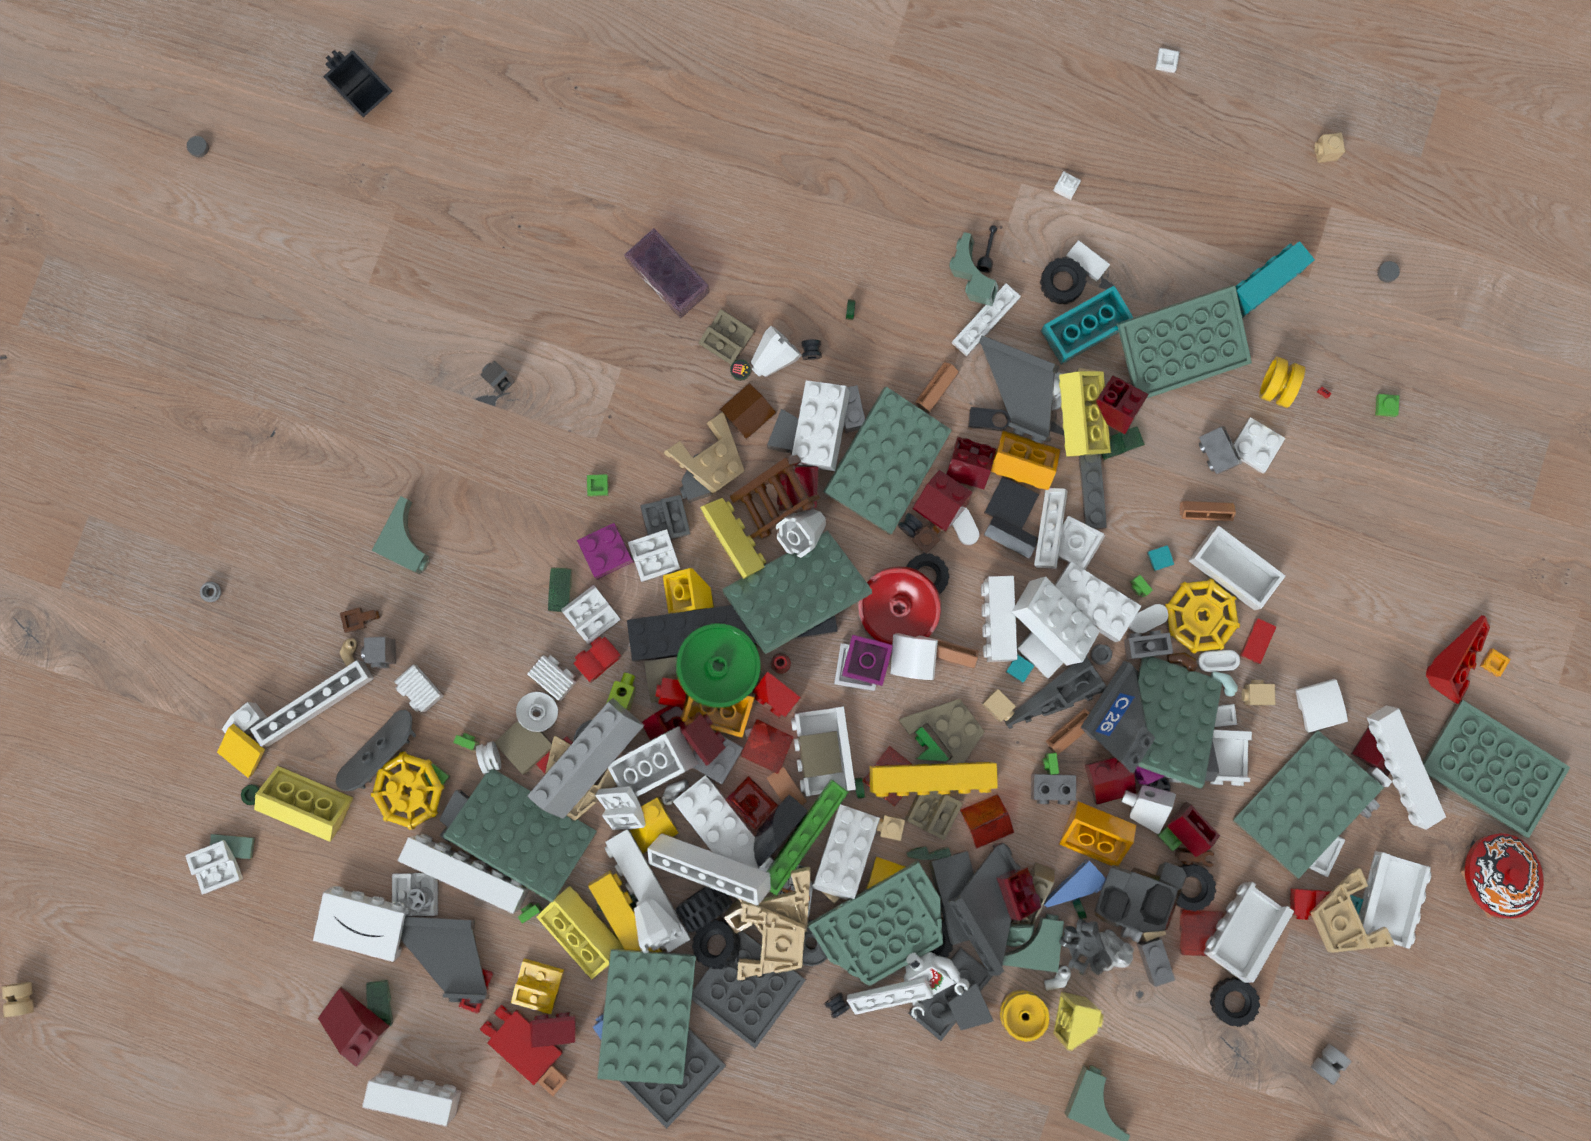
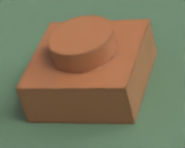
M552 1064L539 1079L538 1083L554 1096L568 1078Z

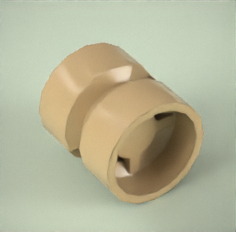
M32 982L2 986V998L6 1000V1003L3 1004L4 1017L34 1012L33 1000L29 998L33 994Z

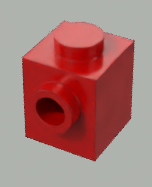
M662 678L661 685L657 684L655 697H659L658 704L683 707L686 693L678 680Z

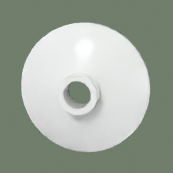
M532 692L520 699L516 708V716L519 723L525 729L541 732L549 729L555 723L558 716V708L555 701L549 695L542 692ZM539 712L540 716L534 717L533 713Z

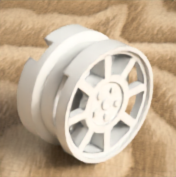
M494 741L488 742L485 746L483 744L476 746L477 760L484 774L489 773L492 769H501L500 755Z

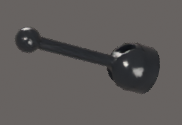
M995 225L989 228L990 237L986 254L979 258L976 268L980 272H992L993 261L989 254L994 233L997 231Z

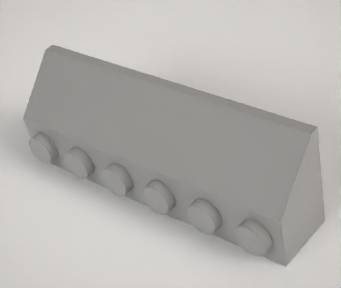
M612 698L527 797L542 810L564 819L643 728L644 724Z

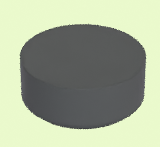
M193 136L187 142V150L192 156L200 158L208 153L209 145L202 137Z
M1387 261L1378 268L1377 274L1381 281L1389 283L1399 276L1400 269L1395 262Z
M1099 644L1092 648L1090 656L1094 663L1104 665L1110 662L1112 651L1107 645Z

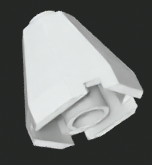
M770 326L765 331L751 361L753 367L751 369L759 377L761 375L767 377L796 362L802 354L793 344H790L781 332L775 327Z
M814 509L793 513L776 524V530L779 528L777 540L787 553H797V556L801 558L816 547L826 526V519L820 511Z
M647 897L636 903L637 907L634 909L638 941L644 953H648L647 948L652 947L653 951L675 940L676 933L679 936L683 933L680 926L654 899L649 900Z

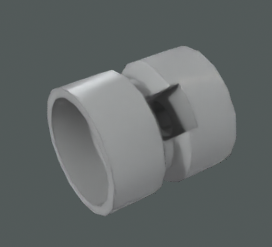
M1328 1043L1321 1052L1323 1057H1317L1310 1067L1334 1085L1341 1076L1339 1072L1345 1071L1352 1061Z

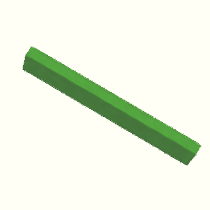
M834 780L828 782L766 871L770 873V892L773 895H778L791 876V870L796 869L848 794Z

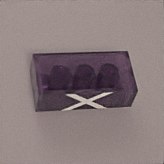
M655 228L624 254L626 262L680 319L710 293L709 285Z

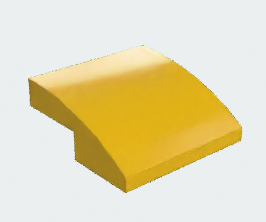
M524 958L511 1003L551 1014L564 969Z

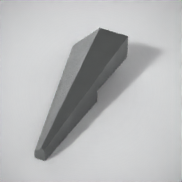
M1086 656L1083 662L1070 666L1015 710L1013 716L1005 721V723L1011 729L1013 724L1021 721L1031 722V718L1041 714L1044 717L1073 707L1075 702L1083 699L1087 701L1093 700L1092 696L1103 693L1107 685Z

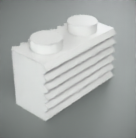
M543 655L528 672V675L558 701H561L577 683L573 679L575 675L567 668L563 671L558 666L560 662L553 656L547 657Z
M412 665L394 681L398 685L395 687L402 696H408L411 700L409 704L416 712H426L443 697L442 693L417 665Z

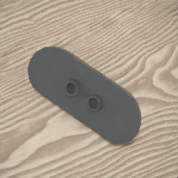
M399 710L394 713L380 730L340 769L336 777V785L340 790L365 789V784L368 781L372 782L371 778L405 743H410L408 740L409 735L411 734L414 738L416 737V734L411 729L412 716L409 711Z

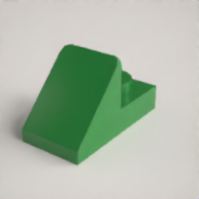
M923 727L914 732L917 735L915 740L922 748L924 746L927 747L915 759L947 761L949 759Z

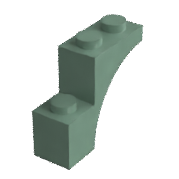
M964 232L962 238H959L957 241V252L955 257L951 258L949 267L955 277L970 280L965 288L970 301L993 306L999 289L996 280L986 277L975 267L972 257L975 241L972 234Z

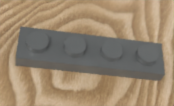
M1100 454L1079 456L1084 522L1094 529L1107 528L1101 456Z

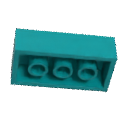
M1300 241L1294 246L1292 243L1287 245L1277 256H1273L1264 266L1256 269L1246 280H1242L1235 286L1242 318L1303 272L1315 260Z
M1112 286L1044 324L1041 332L1062 365L1119 333L1117 323L1134 317L1116 287Z

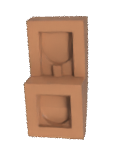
M784 767L766 778L781 801L790 794L801 805L807 802Z

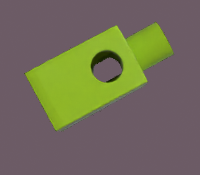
M623 673L621 682H614L606 704L614 698L630 712L636 693L635 687L632 686L635 676ZM621 693H626L623 697L619 696Z

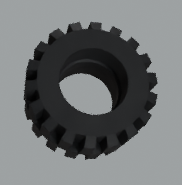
M705 886L679 904L675 912L688 932H694L729 909L733 902L728 894Z

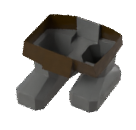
M1168 862L1159 865L1156 875L1136 867L1129 871L1112 864L1094 910L1095 916L1106 923L1117 927L1124 926L1137 932L1166 931L1169 928L1187 875L1183 868Z

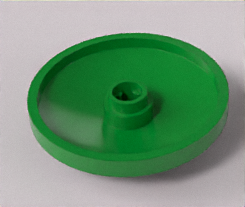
M709 624L698 628L684 640L677 654L676 673L682 689L691 699L706 707L725 708L741 702L752 692L760 675V657L755 644L743 631L730 625Z

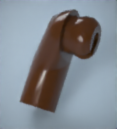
M1186 652L1167 655V661L1170 664L1182 663L1189 672L1197 670V660Z

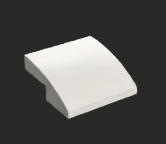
M667 529L628 542L641 582L681 570Z
M595 585L561 609L587 644L621 620Z
M1033 632L1017 646L1022 655L1035 665L1046 678H1049L1064 663Z
M900 633L894 634L890 674L914 679L934 680L938 640L920 635L913 637Z
M1336 679L1296 689L1298 707L1302 711L1307 732L1348 722L1344 701Z
M630 786L598 789L595 796L606 809L602 816L612 830L645 827L643 811Z
M225 840L185 855L191 875H196L202 894L243 879L237 861Z
M425 873L392 874V902H401L404 906L409 907L407 904V894L409 891L426 887L433 893V903L428 908L418 910L410 908L406 917L438 915V879Z

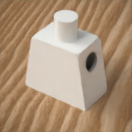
M1143 785L1138 795L1126 790L1122 802L1132 806L1130 812L1132 820L1159 834L1173 808L1176 794Z

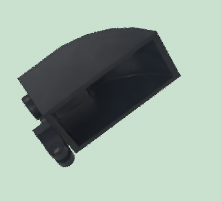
M333 50L331 52L333 57L331 58L329 55L326 57L328 62L325 65L330 70L323 77L329 86L357 114L364 118L392 90L353 50L346 56L340 51L337 53Z
M790 794L771 813L756 833L753 849L758 869L781 845L794 827L800 824L808 811Z

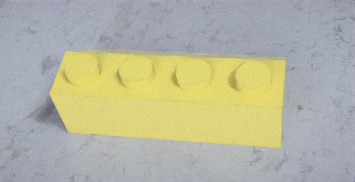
M1078 371L1059 375L1066 457L1111 453L1109 428L1096 403L1097 398L1105 387L1104 372Z
M720 498L700 507L703 515L743 579L765 568L766 560L761 552L758 554L753 548L756 546L750 535L746 537L743 529H745V526L740 518L735 519L732 512L735 510L729 501L725 502L723 498Z
M277 766L256 793L254 810L331 842L344 821L353 797Z
M570 886L537 916V919L591 980L609 965L611 949L625 950L620 940L609 931L607 926Z
M1061 992L1053 1034L1067 1050H1073L1098 1032V1027H1101L1103 1023V1014L1088 998Z

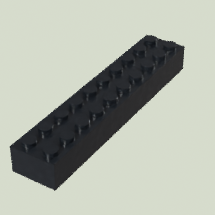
M732 605L627 620L633 662L677 656L684 640L693 631L709 624H726L743 631L755 645H758V643ZM835 615L794 639L836 634L838 631Z

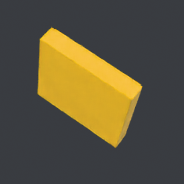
M232 724L228 727L217 753L249 778L254 774L265 749L235 724Z

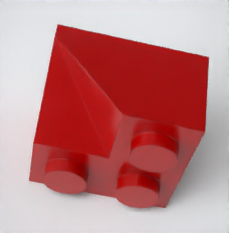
M769 672L764 675L753 691L756 694L754 699L763 706L765 703L772 707L770 711L778 718L781 716L786 718L801 699L800 696Z

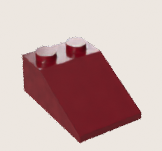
M342 987L338 989L318 1017L338 1052L355 1067L368 1057L390 1027Z

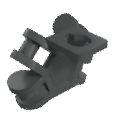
M1079 919L1076 927L1065 926V934L1060 938L1059 943L1070 950L1072 959L1069 962V968L1079 970V974L1084 976L1091 967V970L1096 975H1100L1103 973L1104 968H1109L1112 965V960L1106 952L1096 921L1086 923L1084 919ZM1082 955L1087 958L1085 963L1079 961Z

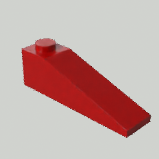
M1481 615L1434 659L1433 663L1426 670V677L1430 686L1456 704L1460 703L1469 687L1470 681L1467 678L1470 669L1475 670L1477 665L1476 653L1477 651H1482L1490 627L1486 616Z

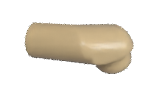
M353 638L346 639L340 650V656L346 667L355 662L353 654L357 647V641Z

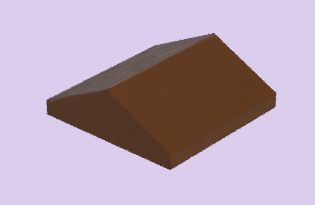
M750 383L719 409L746 440L776 414V411L763 395Z

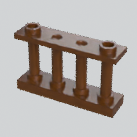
M798 455L785 457L730 495L733 503L739 501L745 503L758 528V531L750 535L752 539L757 537L764 539L772 534L771 530L776 528V524L793 513L813 508L815 506L814 502L820 499L819 495L808 497L794 471L796 469L795 466L801 462ZM782 474H787L801 500L795 506H793L780 481ZM769 483L773 484L786 509V512L780 516L766 491V485ZM755 493L759 494L773 520L767 525L764 524L752 501V495Z

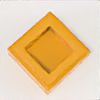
M1491 648L1480 666L1495 676L1501 677L1511 659Z

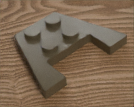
M961 699L899 719V722L909 735L925 723H928L952 755V758L945 763H964L985 733Z

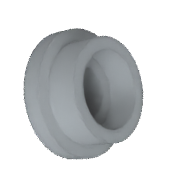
M206 582L200 589V596L206 602H215L221 596V588L215 582ZM210 589L214 590V594L212 596L209 595Z

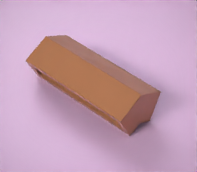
M944 362L915 401L919 408L929 414L956 378L959 371L952 364Z
M1182 501L1180 503L1182 519L1233 521L1236 513L1234 503Z
M937 639V659L972 669L975 668L979 651Z
M1083 709L1046 740L1047 746L1053 753L1059 755L1085 733L1080 727L1090 714L1089 711Z

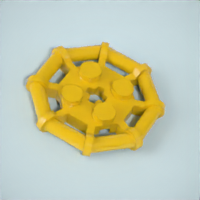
M1214 579L1181 583V587L1168 604H1165V608L1168 610L1170 636H1173L1194 654L1200 651L1224 649L1226 642L1236 629L1240 628L1235 595L1232 596L1214 582ZM1206 589L1205 595L1194 596L1192 590ZM1212 591L1219 595L1225 601L1220 603L1218 600L1212 597ZM1187 594L1189 599L1183 607L1176 606L1183 596ZM1226 605L1228 606L1230 620H1226L1225 616H1223V607ZM1175 611L1181 612L1182 625L1178 628ZM1206 611L1205 616L1207 620L1203 619L1200 621L1198 612ZM1223 624L1227 625V629L1219 638L1217 632ZM1184 629L1195 636L1194 641L1192 642L1180 631ZM1211 636L1214 642L1199 643L1200 637Z
M400 752L398 756L386 762L377 772L373 792L370 794L379 807L385 822L389 821L407 827L409 830H414L419 824L437 816L444 784H441L431 765L432 761L409 755L406 752ZM401 764V771L394 774L390 770ZM409 764L420 767V770L413 771L409 768ZM425 772H426V774H427L429 780L431 781L432 786H430L429 783H428V781L426 780V778H425V776H424ZM386 776L389 778V782L386 784V790L382 791ZM405 786L412 788L410 796L405 794ZM430 791H433L431 802L429 804L427 802L428 799H426L427 794H429ZM383 795H387L392 804L390 810L382 797ZM421 807L425 809L424 813L415 817L417 809ZM397 810L399 812H406L408 819L395 815Z

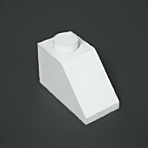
M247 702L230 716L222 730L226 733L228 727L235 724L244 733L249 735L252 732L250 729L265 720L267 716L256 703Z

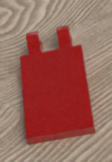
M501 1004L494 1012L498 1018L505 1021L499 1030L496 1029L487 1020L480 1030L491 1038L487 1044L534 1086L563 1051L557 1045L531 1048L530 1021L517 1009L512 1014Z

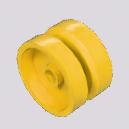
M1276 356L1263 378L1259 398L1270 402L1276 397L1277 405L1285 408L1290 407L1303 382L1305 366L1294 362L1288 367V360Z
M1023 989L1015 990L1006 995L1001 1002L999 1010L1001 1023L1015 1039L1025 1042L1033 1041L1041 1037L1047 1030L1050 1020L1048 1008L1039 996L1033 992ZM1023 1013H1027V1014H1028L1027 1017H1026V1016H1023V1017L1021 1018V1016H1022Z

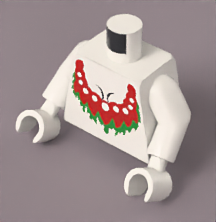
M928 952L921 957L916 953L908 955L904 982L925 977L933 991V995L955 984V982L957 983L955 986L957 994H963V989L960 985L964 986L966 990L969 989L968 980L960 978L961 974L950 959L936 956L932 952ZM918 1001L912 1002V1016L917 1018L915 1009H920L924 1016L925 1006Z

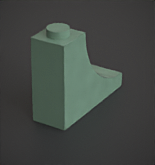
M400 496L372 551L420 574L428 567L429 556L423 553L411 538L408 529V514L412 502Z
M1046 914V917H1040L1033 936L1020 948L1006 952L1003 965L1058 973L1061 951L1059 940L1063 934L1064 921L1058 919L1059 916L1054 914Z
M1083 1065L1065 1109V1115L1071 1120L1117 1140L1128 1141L1129 1133L1111 1120L1105 1108L1103 1094L1106 1077L1101 1073L1102 1070L1093 1065H1090L1089 1068Z

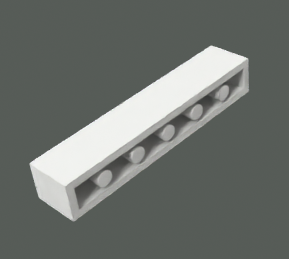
M357 660L261 721L250 730L261 747L270 746L373 680L374 677L364 661Z
M1386 705L1366 717L1369 723V730L1375 736L1377 748L1383 754L1385 766L1393 777V784L1400 793V800L1407 809L1410 822L1414 826L1427 830L1446 818L1400 709Z
M629 829L606 841L607 846L605 850L610 859L612 857L615 858L617 862L615 868L619 875H624L628 883L625 885L631 895L635 893L639 901L647 897L649 900L654 899L680 926L683 933L680 936L676 933V939L662 946L661 949H667L669 953L690 940L691 937Z
M661 833L648 847L650 865L757 906L771 890L770 873Z

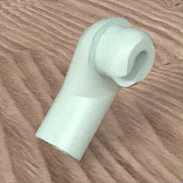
M1216 671L1211 673L1210 677L1212 679L1222 682L1227 696L1232 697L1238 691V685L1230 675Z

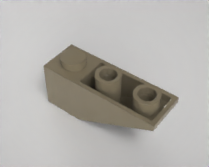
M1035 862L1030 874L1033 877V884L1036 893L1039 895L1041 907H1043L1054 884L1055 870ZM1042 908L1022 920L1012 919L1010 924H1034Z

